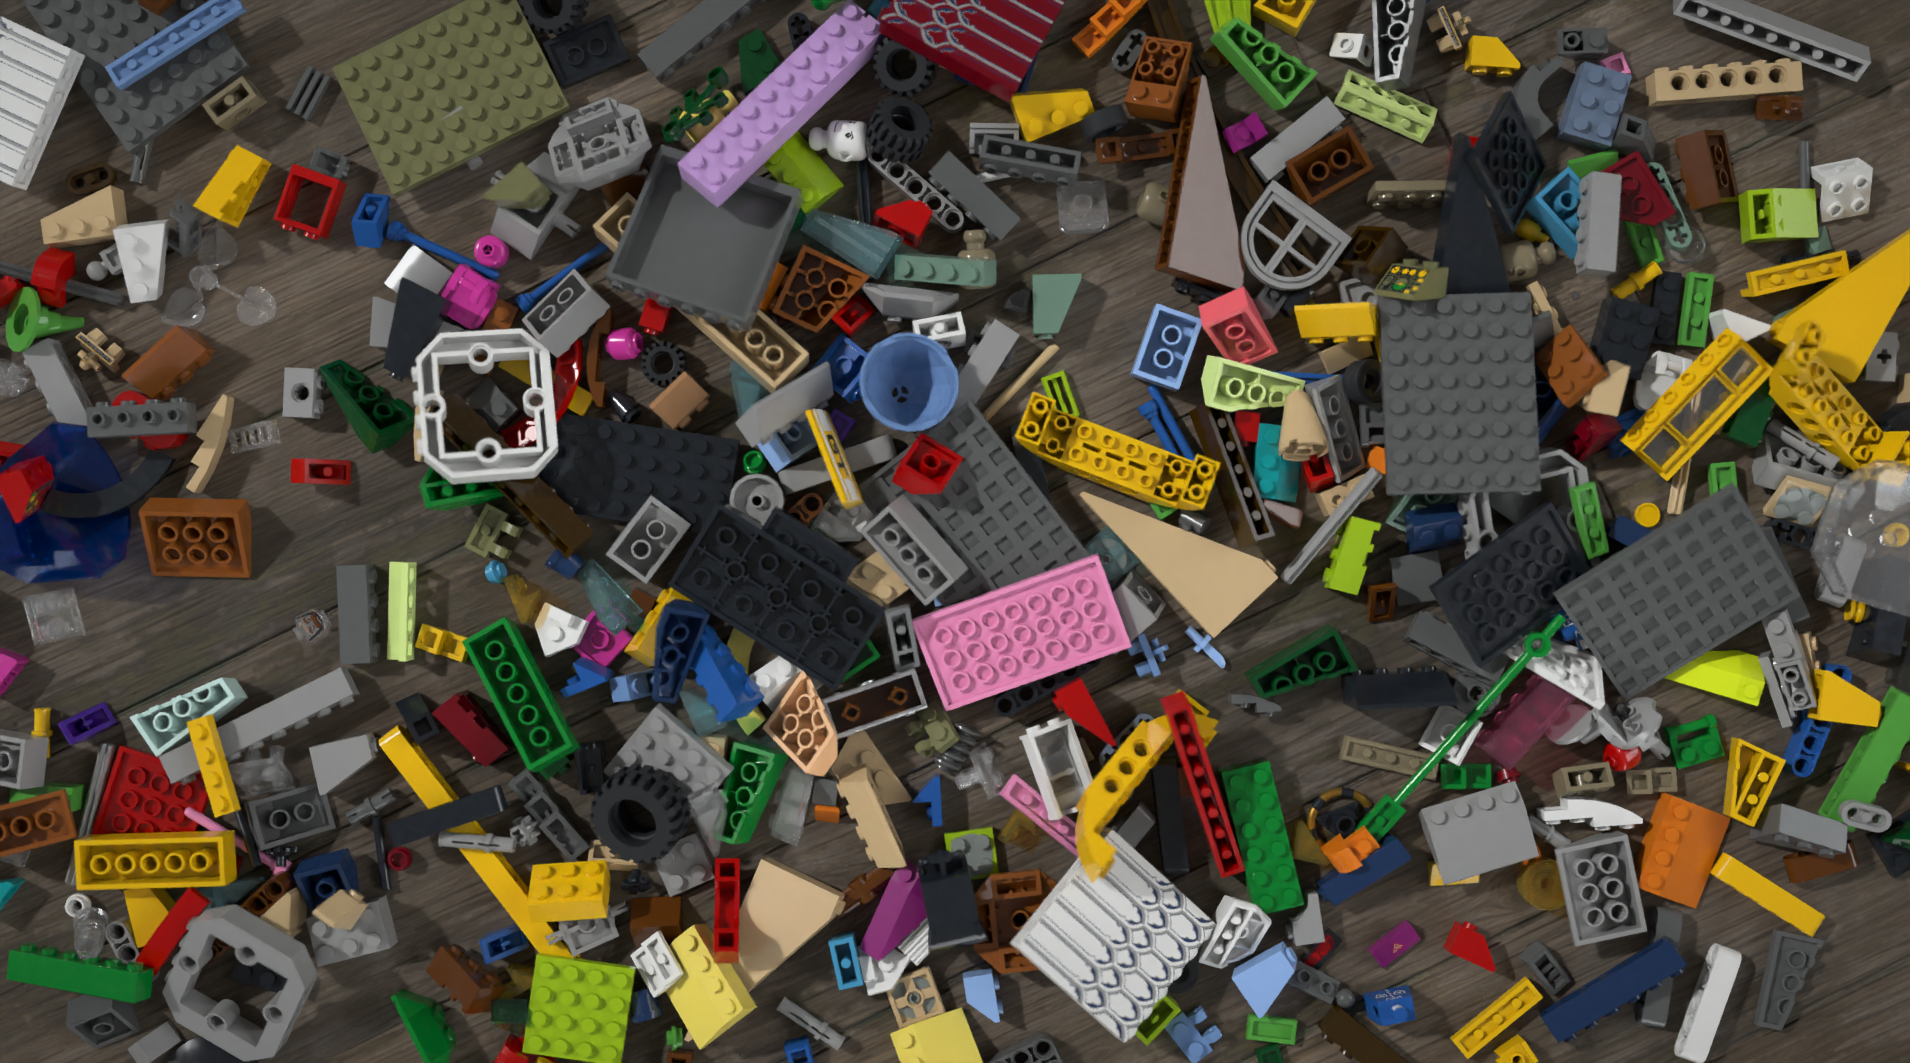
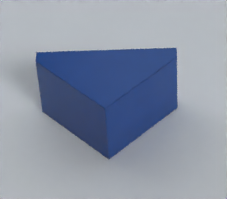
M518 925L489 932L479 940L485 964L492 963L529 947L527 937Z

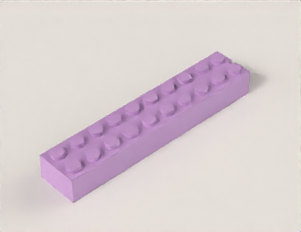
M852 0L846 1L678 163L681 178L718 208L873 57V54L878 52L876 49L878 44H882L883 39L886 38L884 34L878 32L880 23L871 15L866 17V12Z

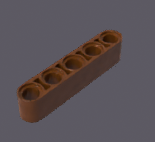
M279 871L240 907L260 918L294 887V877L289 872ZM276 883L280 884V886L282 887V889H280V888L276 885ZM216 937L212 945L215 950L212 949L213 957L207 963L216 961L231 945Z

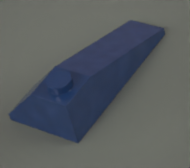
M674 599L664 605L656 627L652 697L654 701L674 704L677 702L710 615L695 602Z

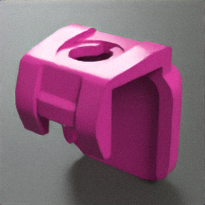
M466 263L460 264L441 295L443 298L453 302L447 316L469 329L481 327L497 301L496 293L501 285L474 271V268Z

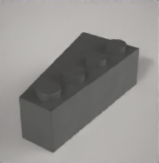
M1372 0L1375 83L1385 92L1409 87L1426 0Z

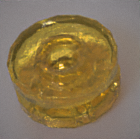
M1542 856L1539 859L1533 858L1529 860L1528 864L1521 866L1517 874L1516 884L1519 894L1526 902L1538 909L1547 911L1560 909L1565 905L1556 860ZM1548 878V886L1542 889L1541 882L1543 879Z

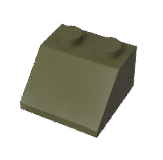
M521 161L484 196L499 208L535 209L536 207L541 208L549 201L550 198L548 196L552 192Z

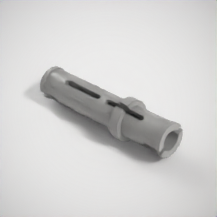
M1775 418L1765 429V432L1770 433L1806 455L1805 458L1809 461L1813 459L1829 469V471H1832L1841 459L1822 448L1821 443L1812 442Z
M443 831L439 834L438 844L439 847L485 850L486 853H492V851L513 853L516 848V837L495 836L494 833L477 835Z
M787 997L783 998L776 1009L814 1034L815 1039L818 1040L820 1038L836 1051L846 1038L827 1026L828 1023L826 1021L821 1022L806 1010L787 999Z

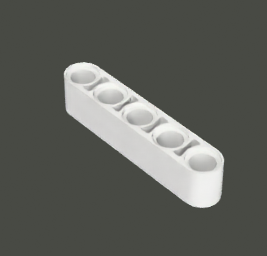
M1717 943L1710 947L1675 1043L1674 1052L1676 1056L1695 1063L1705 1062L1741 964L1742 956L1739 951Z

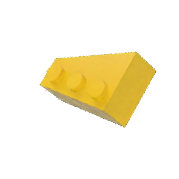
M236 145L193 206L238 228L272 163Z

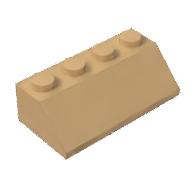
M866 763L839 774V783L836 784L841 798L846 797L849 805H846L850 818H856L859 825L856 826L859 838L866 840L868 847L865 850L869 860H875L878 868H903L907 866L904 847Z

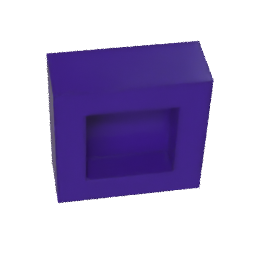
M835 408L830 417L839 440L844 442L856 421Z

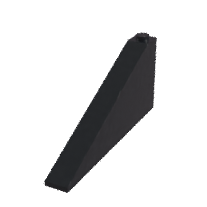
M1459 132L1454 135L1433 261L1439 262L1438 266L1448 267L1446 295L1511 293L1485 193L1467 160L1472 150L1470 137Z

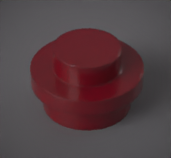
M1516 767L1501 770L1497 773L1498 784H1506L1515 781L1517 784L1519 782L1518 778L1522 776L1521 772H1517Z
M404 846L395 847L388 854V864L396 871L406 870L412 864L413 855Z

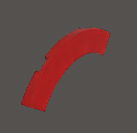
M579 338L571 344L566 352L557 358L554 373L556 376L552 385L556 423L568 408L580 379L583 361V341ZM526 417L519 423L501 430V436L511 449L527 448L536 442L534 418Z

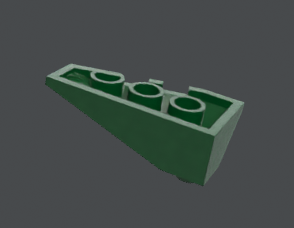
M340 359L319 367L320 373L358 438L372 454L393 446L414 427L415 414L405 402L399 398L393 399L384 393L385 389L380 385L377 387L365 380V375Z

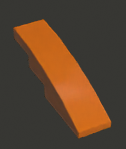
M1108 0V3L1090 18V23L1072 38V43L1087 59L1091 58L1148 0Z

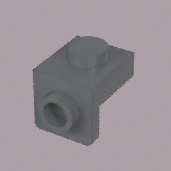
M317 145L308 169L340 180L341 176L346 177L350 164L346 163L348 157Z

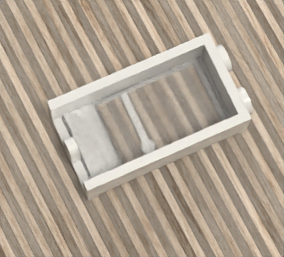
M1061 716L1047 721V727L1041 728L1040 724L1026 729L1027 734L1019 737L1023 742L1049 814L1047 815L1049 821L1063 818L1064 815L1078 812L1075 808L1084 791L1093 782L1072 720L1070 718L1062 721Z

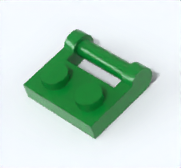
M1712 713L1704 715L1702 719L1674 727L1670 725L1664 727L1665 738L1676 769L1725 756L1717 731V721ZM1706 728V734L1677 741V736Z

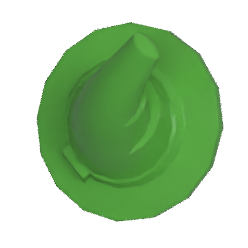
M23 287L15 294L7 313V343L13 352H24L30 347L35 338L84 327L85 320L84 317L63 316L60 313L48 311V308L40 305L38 293L33 288Z

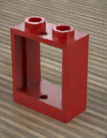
M292 164L273 219L281 223V228L295 233L297 228L305 231L303 236L318 241L320 236L328 239L347 184L333 177ZM303 180L332 189L318 229L290 219Z

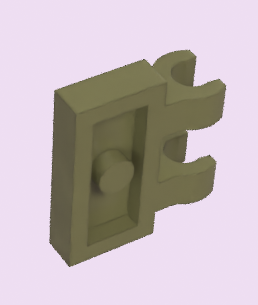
M486 503L464 547L485 558H489L490 554L493 553L503 559H509L513 550L496 542L502 531L511 536L520 537L523 528L507 521L511 514Z
M936 699L928 705V708L918 713L920 720L911 722L905 727L908 736L914 735L916 740L920 739L926 732L928 733L929 739L922 740L914 746L918 755L923 753L925 758L932 756L936 750L940 753L945 752L960 740L942 703Z

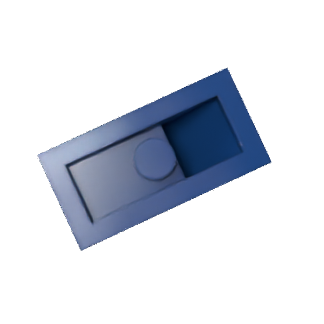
M581 657L573 663L578 675L566 680L568 684L560 690L564 698L606 682L615 673L610 668Z
M935 774L912 799V803L931 802V805H927V819L932 820L933 826L943 825L940 774Z

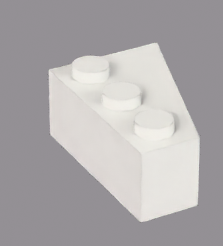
M171 219L119 225L113 229L131 303L157 300L163 294L166 250L168 249L167 240Z

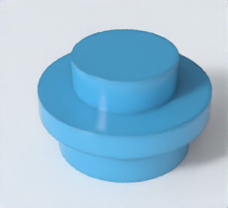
M493 560L485 567V574L490 583L501 584L506 580L507 569L503 563Z

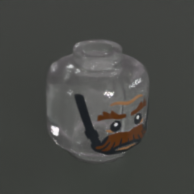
M312 608L295 618L296 627L292 629L299 641L305 639L307 643L313 644L330 634V627L333 625L323 609L319 611L317 608Z

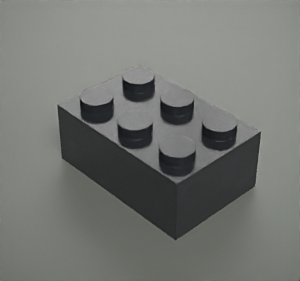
M1614 296L1603 299L1589 347L1603 366L1610 360L1630 366L1627 382L1640 381L1660 309Z

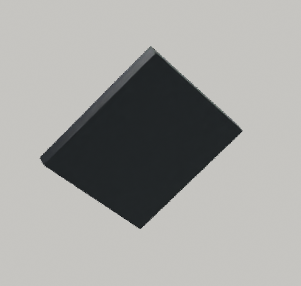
M1507 91L1502 93L1467 160L1505 234H1512L1516 230L1548 166L1513 93Z

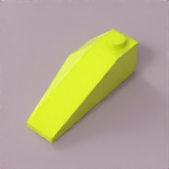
M1739 650L1708 651L1664 677L1674 682L1754 706H1758L1765 685L1764 674L1758 660L1759 657Z

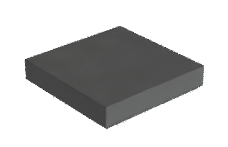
M1438 550L1388 558L1392 583L1397 585L1396 606L1436 600L1429 586L1442 577Z

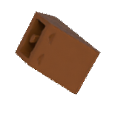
M1145 36L1124 101L1130 116L1177 123L1184 101L1193 46L1191 42Z

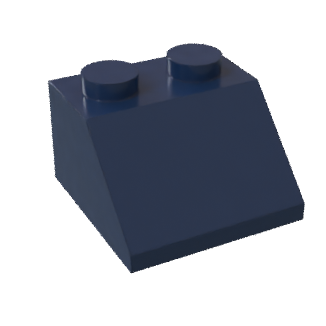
M1454 502L1405 512L1408 555L1453 546L1463 539V516L1459 513Z
M348 848L303 859L293 875L312 916H314L313 912L317 907L340 889L347 891L354 889L359 892L357 867Z

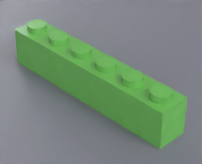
M1893 686L1889 688L1881 702L1882 716L1878 722V727L1867 726L1820 807L1818 813L1821 816L1845 823L1838 815L1839 806L1844 801L1854 799L1870 804L1874 803L1877 791L1887 781L1890 769L1900 759L1901 751L1906 742L1910 741L1909 693ZM1854 808L1849 809L1848 814L1853 813ZM1848 825V831L1854 832L1856 827Z

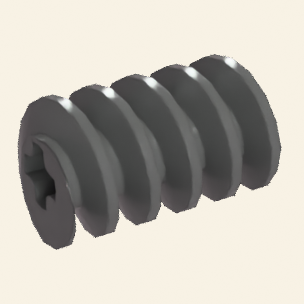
M953 722L952 724L960 740L945 752L940 753V757L932 755L931 758L941 770L956 777L952 769H961L958 761H966V757L962 752L971 753L972 750L967 744L976 745L977 742L973 736L980 737L981 734L966 724Z

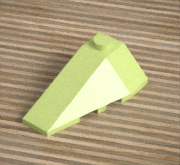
M1207 355L1201 377L1205 405L1229 412L1284 406L1286 396L1291 391L1303 390L1305 381L1210 355Z

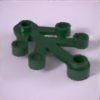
M721 66L715 67L707 74L706 78L710 84L701 95L695 89H690L683 95L686 114L681 119L679 117L683 110L680 106L670 110L668 114L670 121L662 129L663 137L667 142L680 141L684 137L686 130L699 123L703 127L708 126L714 120V116L708 109L714 105L720 109L728 104L729 99L724 92H719L714 97L703 102L716 89H722L729 83L728 74ZM692 114H699L698 116L692 118Z

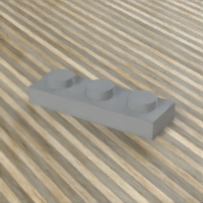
M1772 651L1761 653L1758 660L1782 728L1793 726L1795 717H1797V711L1791 712L1775 667V657H1773Z

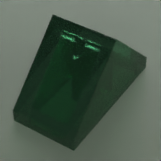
M493 999L491 1025L517 1035H524L526 1027H529L531 1024L530 999Z

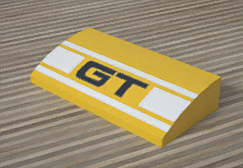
M809 409L805 411L842 505L846 510L864 504L865 502L830 414L822 409Z

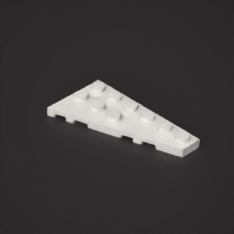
M1527 635L1504 651L1503 654L1516 661L1525 652L1524 640ZM1550 638V652L1541 658L1533 657L1525 667L1601 710L1605 704L1602 666L1593 653L1579 650L1578 647ZM1539 640L1533 642V648L1540 646Z

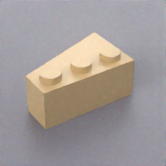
M110 185L41 219L44 244L55 248H66L115 241L113 229L119 225L128 224L124 191Z

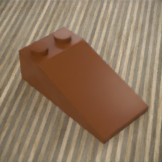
M66 789L0 805V857L78 837Z

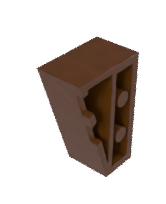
M457 944L441 945L426 972L441 988L446 986L451 991L450 999L454 1002L457 999L463 1005L461 1011L465 1015L492 1012L507 986L500 982L501 979L498 975L485 970L479 960L470 958L465 954L466 951L463 947Z

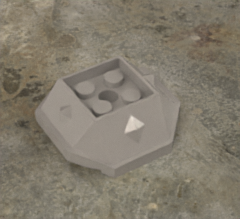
M610 97L563 114L558 123L559 128L555 131L548 144L558 182L569 183L587 191L638 172L646 151L652 147L640 110L618 103L617 100Z

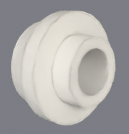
M83 893L73 894L67 899L65 910L68 915L74 918L84 917L91 910V900ZM77 901L82 904V909L77 907Z

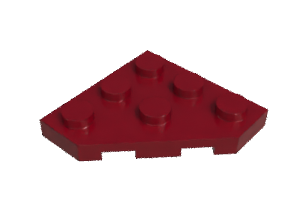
M1638 150L1601 171L1622 175L1619 220L1654 227L1676 214V210Z

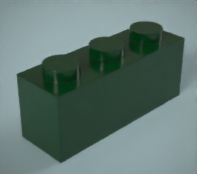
M1756 368L1745 370V374L1749 376ZM1770 376L1725 421L1719 438L1746 449L1755 448L1762 442L1765 435L1763 430L1766 422L1771 419L1774 412L1772 407L1775 400L1768 394L1771 390Z

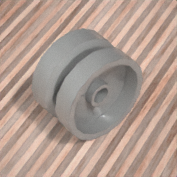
M752 474L737 481L731 490L729 502L732 507L763 526L775 506L783 510L785 509L786 498L783 488L772 477ZM759 496L762 499V503L756 506L753 498Z

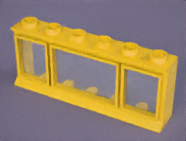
M1726 327L1627 431L1620 441L1668 482L1770 376L1773 368L1762 359L1743 337Z

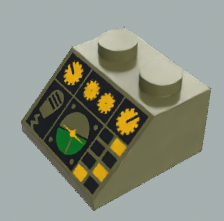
M1403 259V263L1391 265L1375 288L1374 295L1413 301L1445 298L1448 267L1438 266L1439 262L1423 261V264H1418V259Z

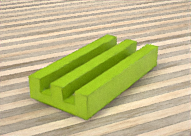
M1064 370L1041 378L1046 396L1053 399L1047 382L1051 380L1062 411L1068 413L1056 380L1058 377L1061 378L1073 411L1071 415L1079 417L1080 414Z

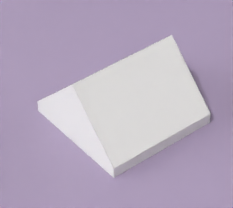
M1722 309L1709 313L1707 329L1713 341L1726 327L1743 337L1745 341H1748L1769 331L1771 325Z
M1439 706L1418 744L1434 753L1467 714L1451 706ZM1476 720L1443 758L1460 766L1483 723Z

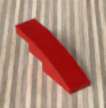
M189 887L155 930L135 961L143 963V967L154 968L153 975H157L179 948L181 940L189 931L186 927L194 916L199 917L211 901L194 887Z

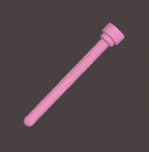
M188 807L184 811L185 816L210 831H230L192 807ZM235 834V846L247 853L243 838ZM258 850L261 862L270 867V870L273 872L272 875L279 871L288 872L293 863L287 860L286 867H276V858L265 854L263 850Z

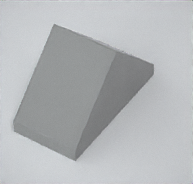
M168 1020L127 1050L137 1063H151L183 1039L170 1020Z

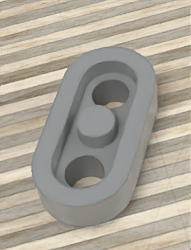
M1849 799L1844 801L1838 809L1839 817L1847 825L1873 832H1883L1892 823L1890 813L1883 807ZM1854 808L1853 813L1848 814V810ZM1878 814V818L1876 820H1872V817Z

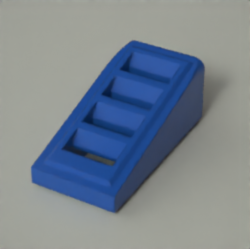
M808 1035L784 1042L788 1063H815ZM807 1056L805 1059L794 1061V1059Z

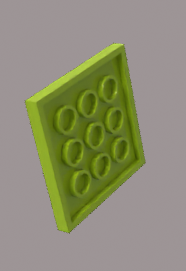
M538 953L535 961L522 1052L593 1063H622L636 967Z

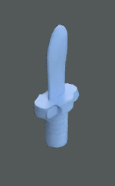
M1189 626L1185 633L1197 644L1193 649L1197 653L1202 649L1223 669L1225 667L1224 658L1208 643L1212 637L1207 634L1203 638L1192 626Z

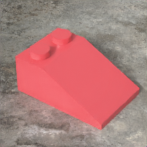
M1244 286L1199 306L1202 327L1224 359L1250 365L1278 353L1277 347L1254 301Z

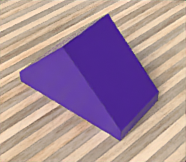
M104 701L59 722L58 726L68 743L74 745L88 741L116 724L117 721Z

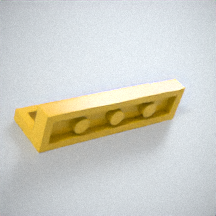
M1846 250L1747 272L1749 288L1741 289V296L1755 297L1841 277L1849 271Z

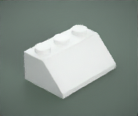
M778 656L749 677L759 686L761 693L765 697L763 699L764 703L774 712L802 670ZM809 675L815 689L824 685Z

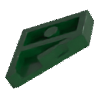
M760 28L738 40L741 86L744 96L753 92L781 65Z

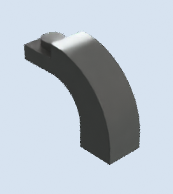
M1559 56L1555 57L1552 61L1547 58L1537 67L1534 64L1521 74L1512 89L1515 100L1535 141L1554 125L1539 106L1538 92L1542 83L1565 63Z

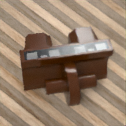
M1756 96L1754 109L1755 121L1802 122L1801 109L1804 97Z

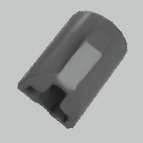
M1181 509L1178 524L1187 532L1192 530L1202 536L1208 530L1211 519L1203 511Z

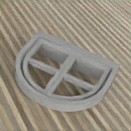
M1272 180L1264 189L1265 191L1252 207L1242 224L1240 243L1244 262L1249 271L1259 281L1269 287L1285 291L1303 289L1316 283L1326 275L1352 238L1275 180ZM1272 201L1298 220L1284 241L1258 223ZM1305 226L1331 244L1317 265L1291 247ZM1255 228L1280 246L1266 266L1260 262L1254 249L1253 237ZM1286 252L1311 269L1310 272L1297 277H1284L1273 273V270Z

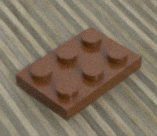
M1571 324L1566 326L1534 355L1535 363L1563 405L1568 408L1573 406L1608 375L1580 333Z

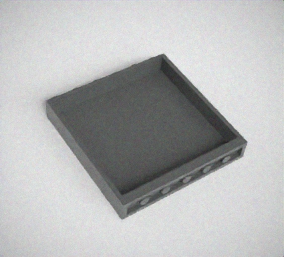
M661 145L605 277L610 287L616 291L624 292L626 290L642 300L650 298L656 300L663 307L671 308V306L680 308L687 315L694 316V314L703 316L708 322L714 324L721 322L727 324L732 330L738 332L745 330L749 332L803 202L801 190L752 174L717 208L681 178L678 163L688 153Z

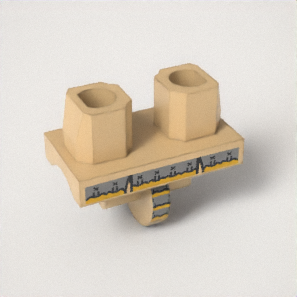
M1445 7L1438 8V13L1432 15L1426 21L1432 33L1445 27L1448 35L1436 40L1441 54L1453 49L1456 52L1463 49L1455 30L1459 29L1461 36L1467 35L1469 32L1466 25L1471 22L1470 16L1462 18L1460 12L1456 11L1452 14L1455 20L1452 24Z
M95 328L87 335L80 332L76 336L81 342L80 345L89 352L87 354L84 350H81L77 354L82 359L79 364L82 369L94 368L96 371L100 370L102 365L97 362L98 360L113 373L120 369L118 363L125 356L124 350L115 343L105 351L101 349L100 346L108 339L99 329Z

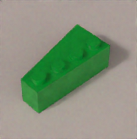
M749 741L733 743L729 763L734 769L725 780L713 834L714 839L733 845L749 843L789 757L786 752Z

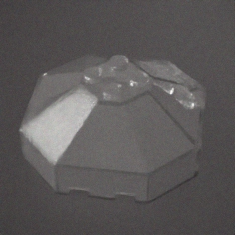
M1877 459L1832 483L1810 552L1832 595L1910 617V467L1895 461Z

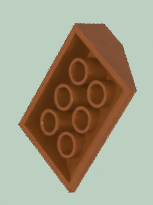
M149 498L139 510L152 576L250 578L252 520L248 499Z

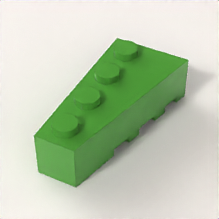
M1238 17L1225 22L1210 38V41L1273 111L1286 108L1318 74L1312 68L1309 69L1304 66L1295 56L1291 57L1281 50V47L1276 43H1271L1262 37L1263 34Z

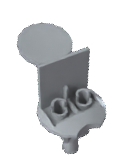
M1648 697L1634 698L1624 704L1620 703L1615 711L1606 702L1601 710L1593 707V710H1590L1581 704H1571L1554 712L1545 725V734L1556 744H1570L1578 740L1583 744H1587L1603 735L1613 746L1619 749H1632L1640 746L1642 752L1649 749L1660 760L1664 759L1661 755L1662 753L1665 757H1668L1670 754V748L1662 742L1658 732L1663 716L1656 711V701Z

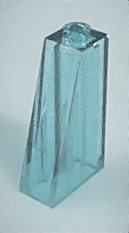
M813 209L812 212H809L804 217L801 231L875 279H879L904 239L895 232Z

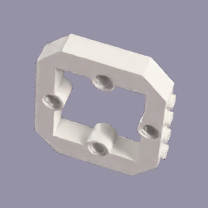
M522 328L439 333L418 355L416 367H412L413 382H418V391H413L415 406H420V415H415L416 430H421L422 439H417L418 454H423L424 461L449 482L461 484L535 478L558 453L549 350ZM477 355H485L487 360L477 362L474 358ZM529 360L532 388H529L523 396V408L525 413L535 420L537 447L501 450V446L496 440L487 438L477 444L476 451L445 453L442 422L446 418L447 410L445 401L440 396L438 365L469 363L472 371L477 374H485L493 368L496 361ZM536 398L543 403L540 406L534 407L529 402ZM431 405L440 407L437 413L427 412V408ZM490 449L496 454L492 458H485L482 453Z

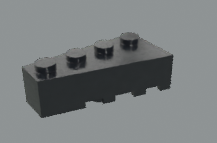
M1890 555L1874 560L1862 602L1865 603V613L1861 622L1855 623L1845 656L1872 664L1900 656L1910 601V561Z

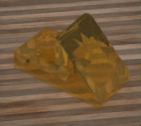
M518 574L503 578L521 624L531 622L544 590H539L526 596L527 586L522 577L519 578Z
M1015 808L998 833V839L1007 844L1009 839L1014 841L1021 830L1018 827L1019 824L1036 834L1034 822Z
M510 963L506 967L513 980L504 984L507 987L498 1000L500 1006L532 987L533 967L517 963Z

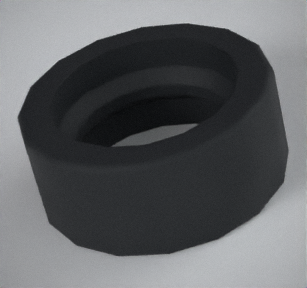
M1115 104L1086 116L1079 122L1085 140L1091 142L1116 133L1127 126L1129 121L1122 105Z

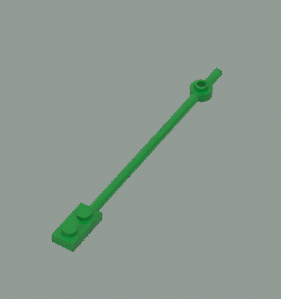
M1558 614L1542 633L1532 632L1527 635L1524 640L1525 652L1393 798L1386 793L1359 822L1354 831L1364 825L1377 842L1381 840L1406 812L1405 808L1401 806L1402 802L1533 657L1541 658L1550 652V638L1566 621L1561 614ZM1535 640L1540 641L1538 648H1533L1532 646Z

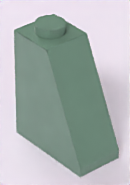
M1082 274L1032 275V335L1038 336V340H1052L1053 336H1057L1080 284Z

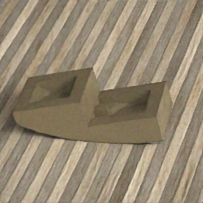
M1675 766L1636 768L1625 772L1627 795L1678 791Z

